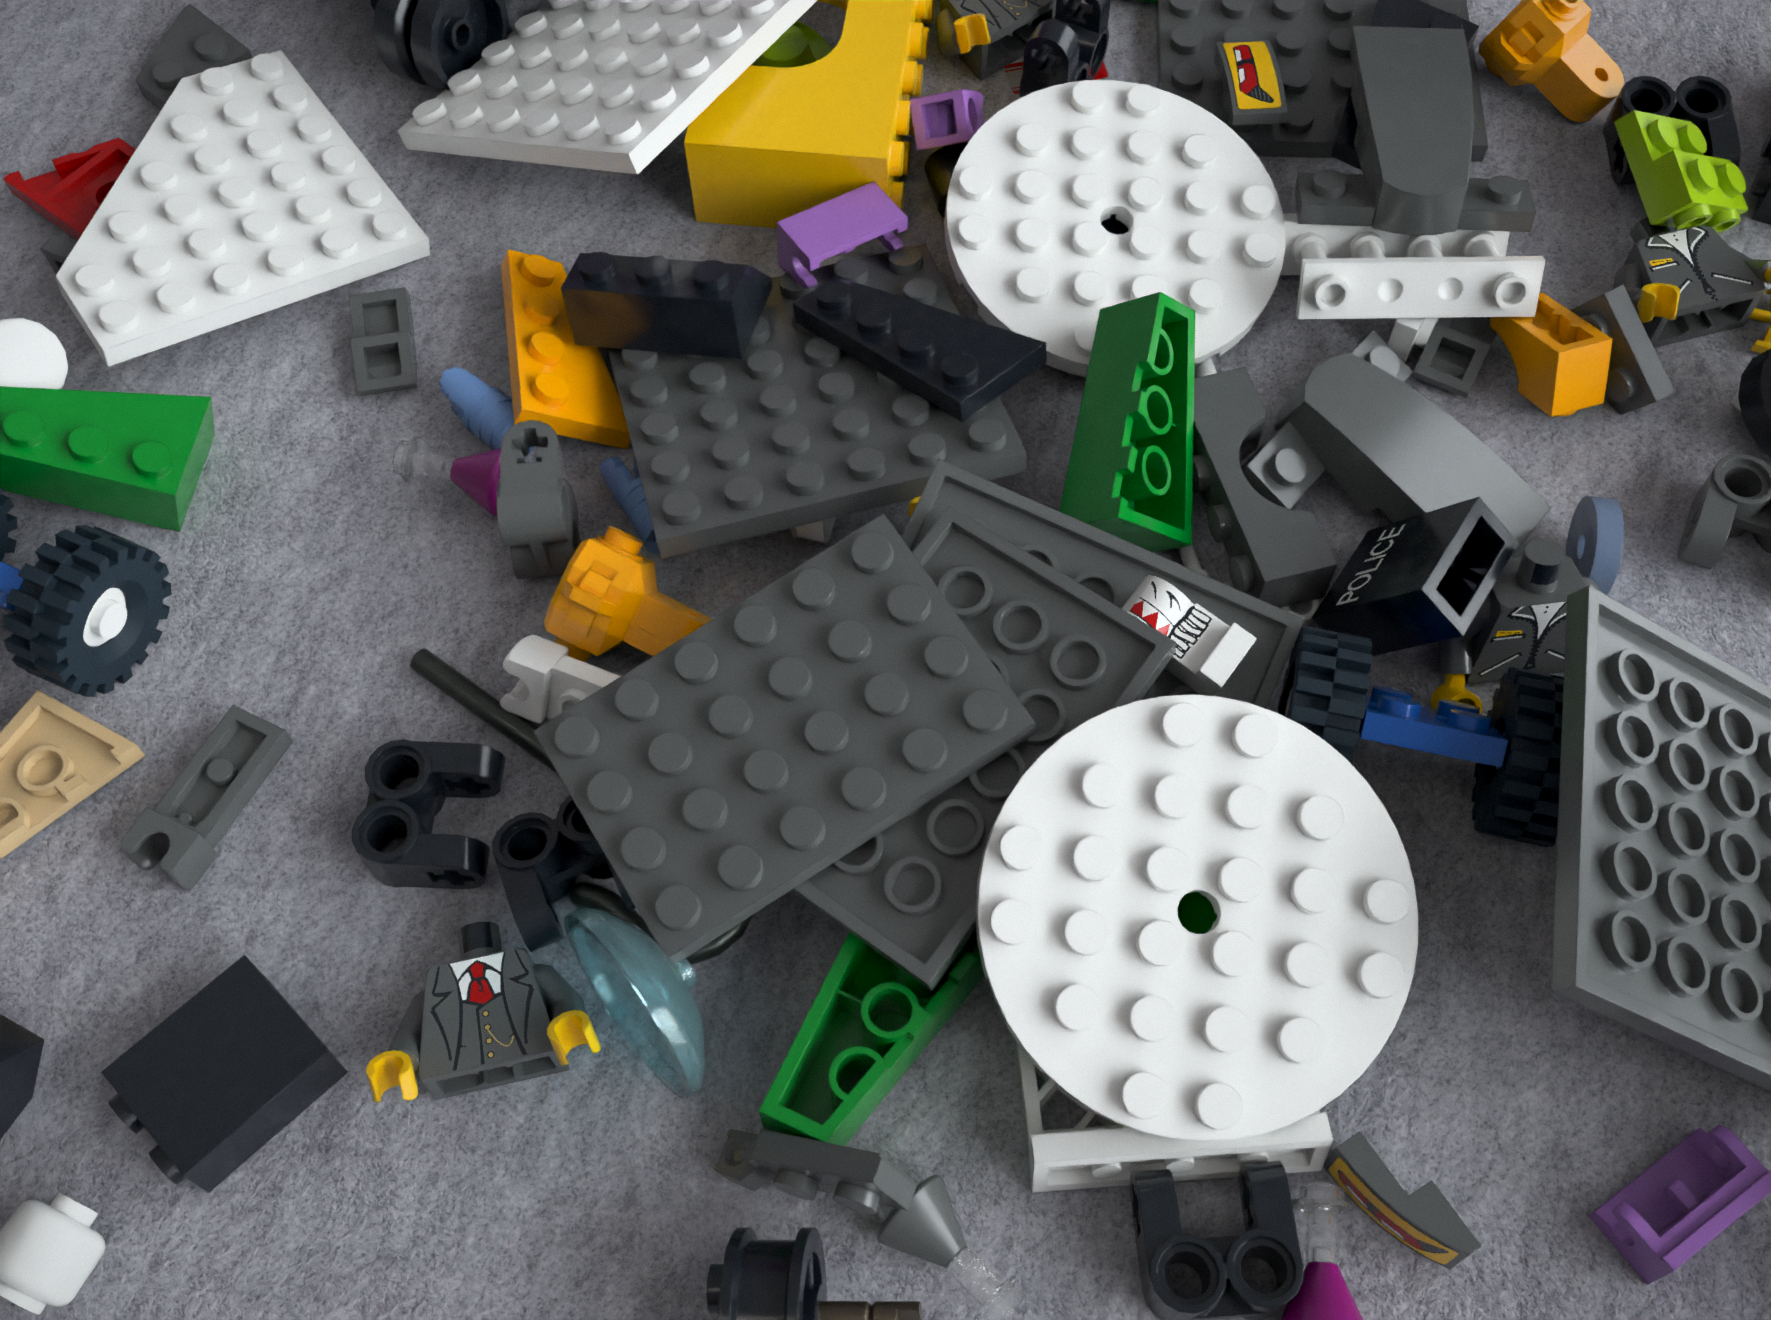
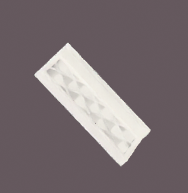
M1016 1041L1029 1147V1172L1032 1193L1130 1185L1131 1172L1170 1169L1174 1182L1239 1177L1240 1166L1244 1163L1281 1161L1286 1173L1321 1171L1333 1142L1327 1112L1320 1113V1110L1291 1125L1265 1134L1236 1140H1180L1140 1132L1115 1123L1080 1104L1078 1100L1062 1090L1045 1073H1042ZM1036 1074L1047 1081L1039 1091ZM1056 1090H1059L1087 1112L1075 1128L1043 1130L1040 1109ZM1097 1120L1105 1125L1092 1127Z

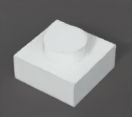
M1397 318L1387 345L1406 363L1414 345L1425 348L1439 318Z

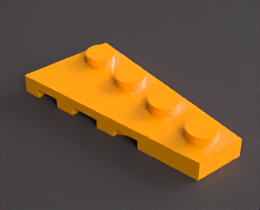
M508 249L501 264L514 425L528 420L541 421L550 425L557 435L627 449L631 440L620 397L599 348L575 345L561 292V286L567 277L562 263L549 260L541 255H529Z

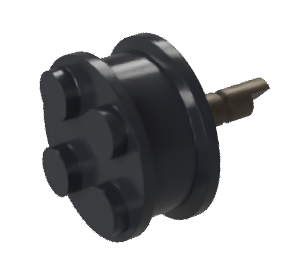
M815 1227L801 1228L795 1240H758L752 1228H736L726 1246L724 1264H711L708 1272L706 1289L707 1307L710 1314H718V1320H922L920 1301H875L872 1305L868 1301H827L824 1252L820 1234Z

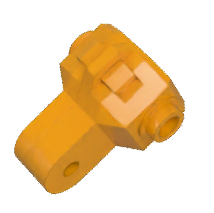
M1522 0L1479 44L1478 53L1485 59L1486 66L1492 73L1501 76L1511 87L1534 84L1565 117L1575 122L1583 123L1591 120L1619 95L1624 86L1623 74L1618 65L1587 34L1592 10L1583 0Z
M609 526L605 536L597 535L596 538L581 541L570 559L550 601L544 625L547 632L557 637L555 643L569 648L568 656L588 662L591 654L598 657L613 651L624 643H628L655 656L713 619L659 592L657 589L655 562L639 553L644 542L625 531Z

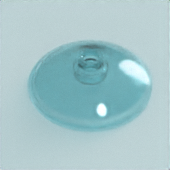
M578 907L567 914L564 918V924L568 939L586 977L605 1009L654 1075L678 1097L682 1099L689 1098L701 1089L705 1073L704 1024L695 998L690 990L698 984L697 976L686 958L675 965L662 948L641 928L600 909Z

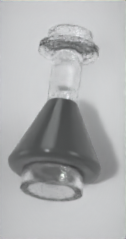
M914 1169L909 1170L905 1174L915 1181L914 1184L917 1185L909 1211L879 1205L876 1214H874L882 1223L877 1233L878 1242L946 1268L981 1305L973 1320H1006L1025 1298V1295L1016 1287L1020 1279L1014 1275L1002 1283L966 1246L943 1178L940 1175H932L923 1180Z

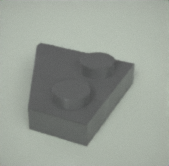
M189 4L183 8L135 81L142 95L158 109L162 110L182 78L202 73L209 68L223 67L253 57L247 47Z
M1623 284L1570 310L1613 339L1605 399L1620 415L1647 406L1675 393Z

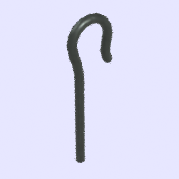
M423 648L413 656L410 663L412 670L557 773L533 732L537 727L523 717L504 710L498 699L429 650ZM579 882L572 886L569 891V899L574 906L603 916L636 951L663 964H671L665 958L643 918L634 909L629 911L620 895L601 885L588 882ZM754 914L677 964L693 965L720 956L743 936Z

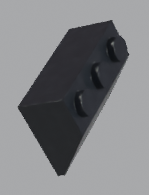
M606 252L579 254L561 286V292L575 345L742 359L773 285L771 277L745 264L723 263L718 260L690 261L666 259L662 256L634 257L610 255Z

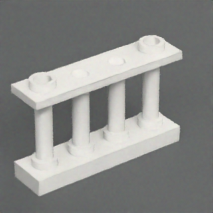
M1297 213L1283 214V226H1285L1286 231L1285 254L1280 275H1300L1296 310L1298 319L1535 317L1546 260L1543 256H1506L1510 231L1456 230L1455 232L1438 235L1414 236L1373 229L1372 226L1298 224Z

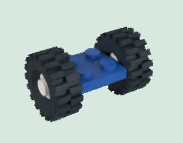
M0 487V608L14 612L4 615L3 629L14 633L4 640L6 650L15 654L11 660L26 672L75 694L95 697L96 691L102 694L113 691L114 680L123 684L133 676L131 666L134 663L142 665L149 655L145 651L150 641L157 644L162 635V631L156 628L159 620L168 618L170 606L163 604V599L172 595L171 583L163 580L169 574L167 565L158 561L161 556L155 551L96 526L92 528L88 525H77L75 533L64 529L55 534V547L44 542L35 551L39 558L35 566L25 563L21 570L12 567L2 561L5 553H14L17 540L8 537V532L18 529L17 517L7 513L14 505L10 497L2 494L4 490Z
M1305 625L1301 626L1290 653L1288 669L1285 672L1282 694L1280 695L1277 707L1279 714L1301 724L1325 740L1351 764H1353V752L1357 748L1359 737L1375 742L1477 762L1474 771L1476 784L1472 789V802H1475L1472 809V820L1475 821V831L1481 834L1543 847H1552L1556 844L1564 677L1510 667L1508 674L1504 673L1500 680V689L1496 688L1492 698L1493 707L1492 710H1488L1487 716L1479 714V707L1452 700L1440 699L1438 708L1433 709L1421 706L1422 704L1412 701V694L1393 688L1373 686L1371 695H1366L1370 683V676L1368 674L1372 665V654H1370L1372 641H1370V638Z

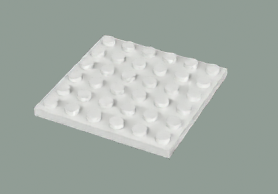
M548 0L536 12L529 13L517 20L515 23L516 29L508 35L506 40L497 41L487 46L481 53L482 58L471 68L453 75L447 82L450 90L445 89L435 99L418 105L413 110L412 114L414 117L397 131L408 150L639 174L817 0Z

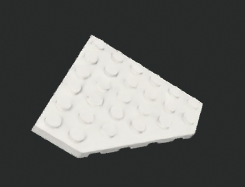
M280 50L273 53L259 54L251 59L227 66L209 68L202 73L184 77L180 80L58 271L56 279L62 296L109 367L430 255L429 238Z

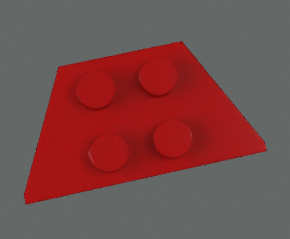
M118 137L94 145L88 151L70 153L52 159L56 169L54 171L27 180L23 178L20 171H16L5 176L3 180L14 196L78 241L136 149Z

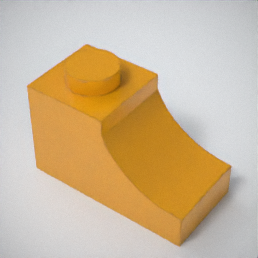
M1539 293L1535 317H1490V327L1501 337L1514 361L1519 380L1518 392L1550 417L1569 416L1576 413L1577 410L1604 403L1613 341L1611 337L1544 293Z

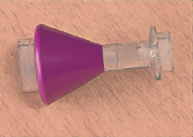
M415 436L409 441L401 440L394 451L392 466L394 473L401 475L404 482L413 484L420 478L421 474L452 481L491 515L497 516L496 497L497 488L500 484L501 448L454 458L427 451L426 443L421 437Z
M1324 1183L1303 1184L1299 1186V1198L1292 1200V1206L1294 1211L1307 1215V1265L1303 1271V1282L1297 1295L1287 1304L1280 1320H1363L1338 1267L1337 1216L1351 1214L1352 1204L1345 1201L1344 1189L1340 1186Z

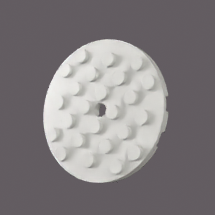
M1083 80L1050 86L1015 100L994 114L969 140L957 161L948 189L944 218L945 243L954 275L959 285L964 284L971 297L979 306L977 313L989 325L1046 342L1047 362L1044 364L1082 377L1087 376L1100 309L1157 292H1162L1195 311V364L1215 354L1217 357H1220L1235 346L1251 330L1252 325L1270 300L1283 266L1286 233L1285 226H1283L1284 216L1280 200L1269 174L1248 144L1232 128L1199 105L1178 95L1147 84L1116 80ZM1111 214H1116V220L1124 223L1128 228V232L1118 235L1112 234L1101 225V222L1110 218Z
M1172 695L1135 701L1110 709L1085 721L1062 736L1041 754L1021 777L1004 802L991 828L982 855L976 891L977 943L984 975L989 981L994 999L1005 1019V1025L1020 1048L1036 1067L1053 1080L1062 1090L1078 1100L1087 1109L1115 1123L1137 1131L1180 1140L1222 1141L1261 1135L1291 1125L1318 1111L1341 1095L1364 1073L1382 1050L1394 1030L1406 1003L1414 975L1418 949V907L1408 856L1399 833L1385 806L1369 783L1343 755L1301 724L1263 707L1218 696ZM1200 892L1201 895L1211 902L1214 913L1217 914L1212 927L1205 934L1189 932L1182 926L1178 918L1177 908L1179 902L1187 893Z

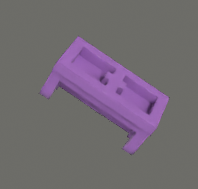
M871 182L778 221L779 266L784 272L788 271L803 289H809L816 286L817 281L807 269L813 271L820 268V262L839 253L846 254L855 250L856 246L874 238H877L891 252L903 248L902 241L892 231L900 233L907 230L908 217L875 182Z
M1717 1125L1708 1134L1702 1128H1698L1588 1216L1648 1285L1675 1271L1771 1192V1170L1768 1171L1741 1140L1726 1127Z

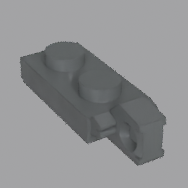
M729 1129L727 1133L728 1138L721 1156L714 1167L716 1172L729 1181L752 1191H756L770 1180H774L773 1186L791 1196L813 1201L817 1191L834 1194L833 1199L839 1204L866 1214H876L879 1205L909 1211L917 1187L913 1179L880 1153L763 1129L760 1130L759 1135Z

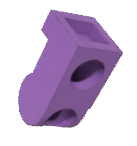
M960 89L909 99L911 101L910 107L917 150L969 142L984 124L982 111L984 98L983 94H980L979 91Z

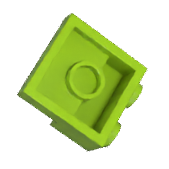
M1636 110L1614 122L1651 225L1675 227L1677 231L1705 225L1720 233L1734 227L1741 221L1739 215L1748 211L1743 196L1746 190L1744 176L1740 169L1730 160L1705 156L1703 154L1707 150L1706 140L1695 124L1691 121Z

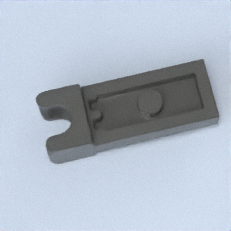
M232 705L155 808L146 807L122 838L120 844L122 852L134 864L146 871L153 869L161 860V869L176 882L180 889L183 891L192 889L216 858L217 852L213 848L217 846L290 747L293 740L286 730Z

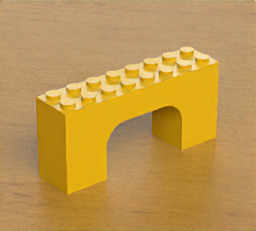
M817 0L816 2L829 3L846 11L841 38L830 53L813 63L798 67L750 65L688 125L684 147L696 222L777 228L778 221L871 182H875L903 212L905 182H898L902 175H909L911 142L905 141V137L908 135L915 136L910 107L911 101L909 99L921 97L923 64H917L918 60H927L929 27H923L924 23H933L935 0Z

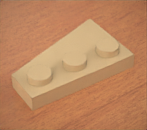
M37 690L0 732V859L146 755L132 741Z

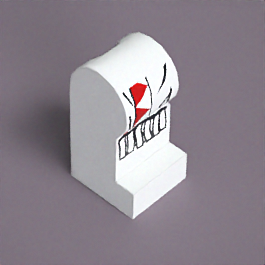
M1152 575L1144 577L1121 608L1176 642V653L1165 669L1199 695L1215 696L1257 639L1235 622L1230 627L1199 604H1193L1175 586Z

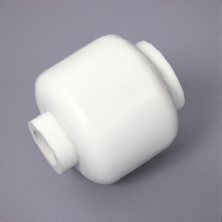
M58 1192L50 1206L38 1200L21 1202L0 1230V1296L38 1315L41 1314L46 1305L62 1307L69 1304L105 1251V1241L102 1235L90 1228L98 1213Z

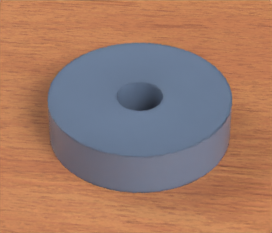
M1593 496L1583 497L1573 514L1566 544L1565 556L1572 558L1581 576L1592 578L1605 595L1610 592L1617 577L1623 549V514L1621 506L1616 499Z

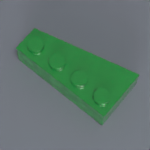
M1162 292L1100 309L1059 510L1061 513L1150 552L1192 546L1195 311Z
M0 386V487L4 491L177 532L181 531L215 437L211 397Z
M976 930L932 991L851 933H848L758 1111L763 1129L845 1146L984 978Z

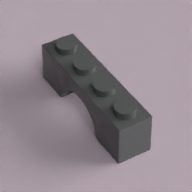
M1246 367L1194 378L1193 491L1196 493L1201 492L1208 507L1207 521L1210 533L1216 542H1223L1230 558L1229 573L1234 588L1278 608L1324 598L1337 567V562L1314 512L1292 510L1272 503L1261 496L1249 484L1241 469L1240 462L1257 450L1267 417L1265 407Z

